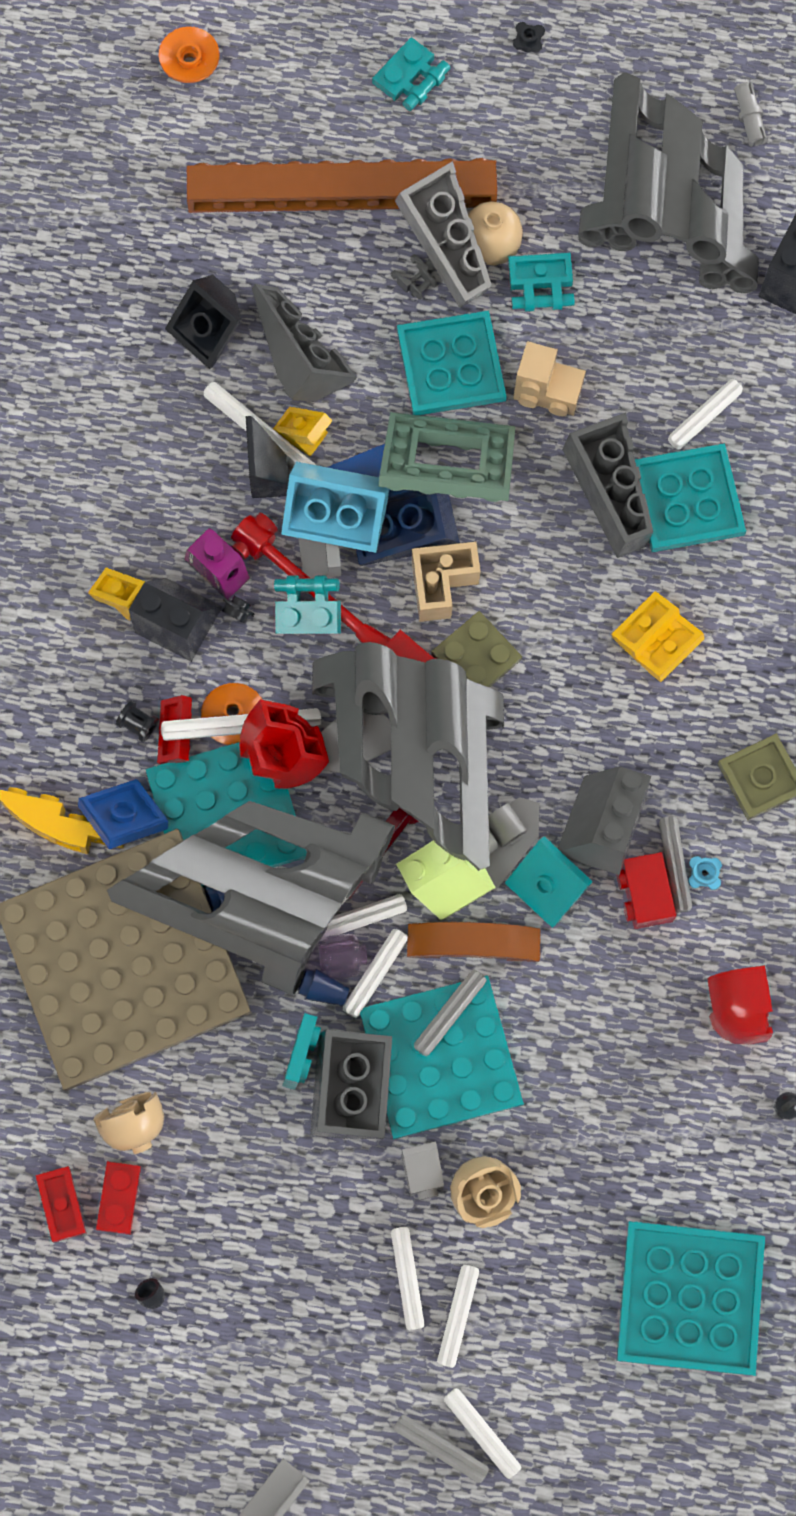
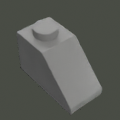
M436 1142L402 1149L401 1158L410 1196L418 1195L419 1200L439 1196L437 1190L444 1188Z

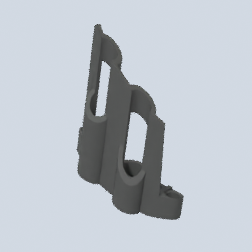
M626 72L622 73L614 79L603 201L587 205L580 211L579 242L588 247H597L607 241L611 248L615 250L629 251L636 246L637 240L654 242L663 234L686 242L688 253L694 259L700 261L699 283L703 287L718 289L725 284H729L730 288L737 293L753 292L758 285L759 258L751 250L743 246V164L727 145L719 147L711 143L702 132L703 121L683 104L667 93L664 100L653 98L643 88L640 78ZM638 113L649 125L663 130L662 152L637 138ZM700 163L711 173L722 177L720 207L698 184Z
M360 643L355 647V651H342L315 660L312 663L313 696L316 694L322 697H335L341 775L357 783L369 798L382 807L392 811H397L400 808L425 825L430 837L447 853L458 859L467 860L478 871L490 866L486 730L504 728L503 694L467 679L466 671L454 662L432 659L424 663L397 656L393 650L378 643ZM363 713L372 715L388 713L391 722V775H385L377 771L363 757ZM442 749L452 753L459 762L461 824H456L446 819L434 807L433 756Z
M248 801L226 814L214 824L190 836L150 861L147 866L109 888L107 892L111 901L265 966L262 983L294 995L304 976L305 964L325 934L327 926L334 915L353 894L361 881L369 884L374 882L382 864L383 853L386 851L392 838L395 825L362 813L351 834H347ZM258 829L307 850L304 863L291 868H273L231 851L226 847ZM180 876H184L224 893L225 898L218 909L214 912L206 913L156 891Z

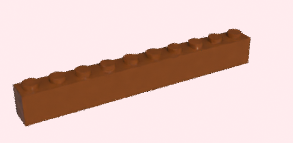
M447 158L442 161L414 159L410 162H396L386 159L380 162L353 160L349 163H334L325 160L306 164L300 161H291L287 164L259 162L242 165L238 162H230L225 165L197 163L187 166L188 212L399 209L395 200L400 192L452 161L456 170L455 174L459 187H461L464 195L466 208H474L481 203L497 202L496 160L476 158L472 161H457L456 159Z

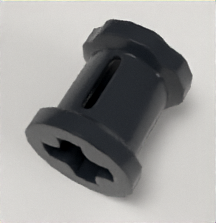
M130 701L120 712L116 720V726L119 728L125 727L132 731L144 743L155 730L159 718L155 715L152 717L136 708L135 702Z

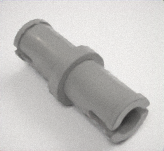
M741 83L734 88L741 111L738 115L739 120L744 123L749 146L763 145L768 141L761 118L764 114L763 109L758 106L753 83Z

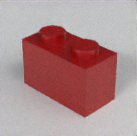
M662 852L625 859L620 875L616 874L619 889L626 890L628 901L623 902L627 922L632 921L634 929L673 922L676 918V912Z

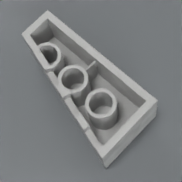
M452 161L400 192L395 202L457 305L461 308L486 293L492 284L480 246H478L474 235V227L471 218L468 216L461 187H459L455 174L456 170Z

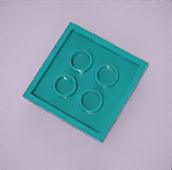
M489 310L397 325V335L413 415H425L506 401L507 396Z
M725 443L635 459L636 467H639L642 493L645 494L653 528V534L649 540L651 552L745 536L746 528Z

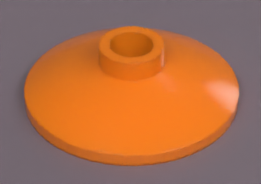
M181 27L175 29L163 39L159 47V62L163 71L170 78L179 82L195 83L202 81L215 71L219 63L220 53L216 40L210 33L201 28ZM187 57L195 58L192 62L184 61Z
M240 683L223 684L211 691L205 698L201 709V718L230 716L227 714V710L232 706L239 709L237 715L249 714L260 699L262 700V698L254 689ZM241 734L214 736L211 738L221 744L231 745L240 742Z

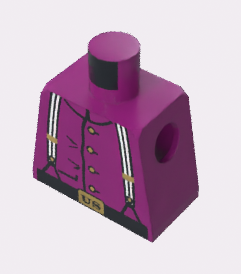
M211 528L206 530L186 550L184 560L227 599L250 579L242 557ZM233 571L234 575L227 579L230 572Z

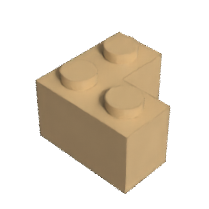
M527 341L516 376L513 399L518 400L519 404L524 407L535 408L540 406L547 408L550 413L556 416L563 417L567 414L574 416L586 371L556 363L558 349Z
M477 542L412 549V569L419 622L450 619L452 616L450 588L479 584L481 571Z

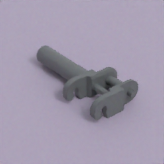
M413 254L410 260L413 264L416 262L419 273L409 280L394 270L391 272V277L393 279L397 278V284L406 293L410 290L413 297L416 296L418 299H422L421 293L429 286L433 288L437 286L436 278L430 275L436 268L430 259L424 263L417 255ZM422 277L425 282L416 287L413 283Z

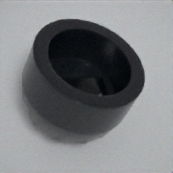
M785 1092L777 1097L774 1108L780 1118L792 1120L796 1117V1105L789 1108L786 1112L781 1108V1106L793 1098L796 1100L795 1093Z
M149 1278L137 1286L135 1298L143 1307L156 1309L164 1302L165 1292L157 1279Z

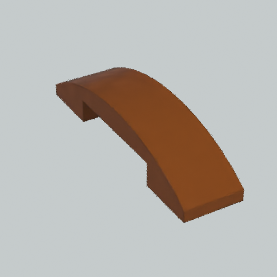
M477 922L408 924L407 957L438 959L440 957L506 959V961L540 962V928Z

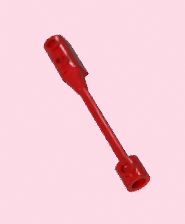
M260 512L256 517L253 515L247 516L233 531L231 540L235 543L231 548L243 560L249 555L255 560L265 555L287 575H298L300 579H311L272 545L276 539L275 533L278 531V528L265 514ZM308 592L315 598V592ZM328 593V601H337ZM341 604V621L356 633L355 636L361 643H378L393 650L397 656L424 663L435 659L401 629L392 638H389L372 626L361 622Z

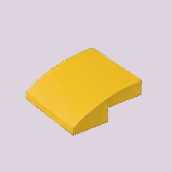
M656 591L611 634L612 638L659 682H662L705 639L704 633L680 615L679 608Z

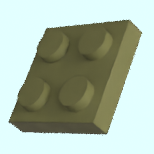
M480 610L431 651V655L435 659L448 660L458 664L466 671L467 679L486 687H491L522 660V655Z
M777 733L731 754L717 763L747 821L796 798V768Z

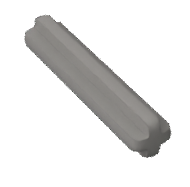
M666 816L660 819L659 826L675 912L682 913L692 909V901L678 820L676 816Z
M472 970L416 1040L414 1048L419 1053L428 1056L480 991L486 982V978L481 973Z
M401 1415L394 1426L395 1432L472 1480L481 1483L489 1471L488 1466L408 1416Z

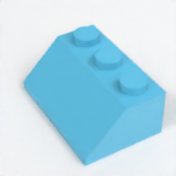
M296 462L289 475L281 535L376 553L386 512L389 489L378 487L379 477Z

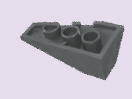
M254 284L252 291L276 374L285 388V393L292 400L316 402L356 380L357 377L343 356L336 349H332L329 352L318 341L323 335L316 328L312 329L299 321L302 313L278 287Z

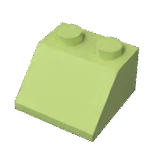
M434 840L396 864L410 892L440 920L448 918L495 889L485 868L478 871L467 860L458 859L447 853Z

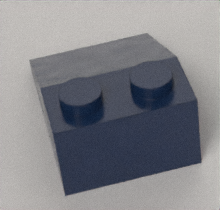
M389 490L377 551L374 553L356 549L359 565L364 566L411 557L412 549L459 544L460 541L449 494L435 493L429 495L413 490Z

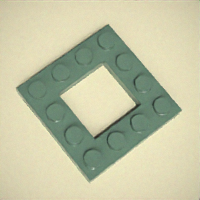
M390 412L378 487H386L393 491L413 490L429 495L435 493L449 494L457 498H484L491 502L508 501L515 426ZM418 442L426 443L430 446H457L463 450L481 449L479 470L415 463Z

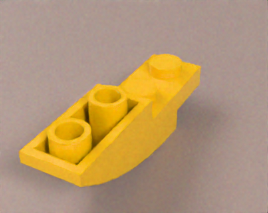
M9 787L8 791L0 790V803L25 827L46 840L84 854L89 853L91 842L105 845L85 816L69 814L68 817H64L66 810L63 803L59 802V798L47 794H41L40 798L27 795V791L14 787ZM124 844L121 845V846H118V847H116V848H121V849H123V848H124Z

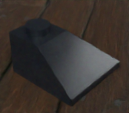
M213 274L193 280L165 327L168 333L209 369L215 365L241 321L235 293Z
M245 416L252 498L287 496L289 475L294 466L288 467L287 455L254 417Z

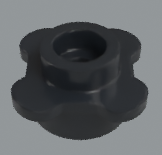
M519 22L515 28L517 36L513 40L514 48L524 52L537 53L541 51V37L545 34V28L542 25L532 26L527 25L525 22Z
M235 595L232 600L223 598V601L226 602L222 610L224 613L242 623H245L248 616L254 617L255 613L249 610L251 604Z

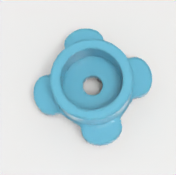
M699 856L691 858L689 866L692 868L691 877L688 879L689 885L695 889L700 886L709 887L711 890L718 889L721 885V880L718 878L722 867L721 861L718 858L701 859ZM703 870H706L708 872L707 876H704L702 874Z

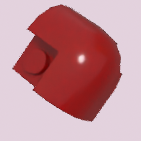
M260 699L244 721L240 735V756L250 759L254 776L273 779L275 788L288 789L312 781L329 763L319 727H312L307 720L298 715V708Z
M765 965L721 972L707 978L713 1010L709 1015V1019L713 1029L723 1039L733 1044L749 1045L767 1042L772 1037L773 1030L772 1027H769L768 1016L769 1012H773Z

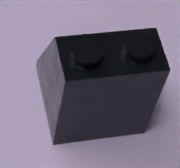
M796 214L769 264L758 296L796 314Z
M167 578L144 582L129 608V613L136 634L192 662L220 613L222 606Z

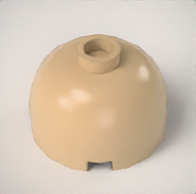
M491 201L481 203L470 210L468 216L471 218L474 235L486 265L494 266L506 263L509 256L517 254L522 242L523 229L519 216L512 208L503 203Z
M145 1092L120 1101L122 1105L116 1107L112 1113H109L108 1108H106L94 1117L93 1120L99 1134L109 1146L120 1151L132 1149L133 1154H138L151 1148V1140L159 1135L164 1124V1112L156 1092L153 1095L151 1092Z
M491 1157L472 1158L463 1163L455 1172L450 1186L451 1200L460 1217L465 1222L474 1223L476 1227L480 1228L496 1226L508 1219L512 1214L510 1209L514 1206L515 1201L519 1203L521 1198V1185L514 1172L500 1160Z

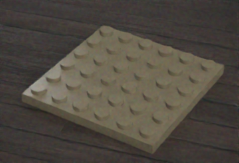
M179 829L170 831L0 903V923L62 1088L65 1091L252 1013L228 950L111 901L107 892L109 888L121 880L147 866L150 861L184 841ZM180 876L156 891L206 913L212 912L202 885L184 876Z

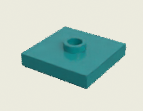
M544 836L527 854L506 880L505 884L553 928L593 881Z

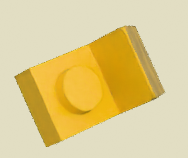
M289 406L273 430L290 444L311 456L328 434L326 429L332 420L324 412Z
M106 567L88 594L96 601L115 607L130 621L129 608L145 581Z

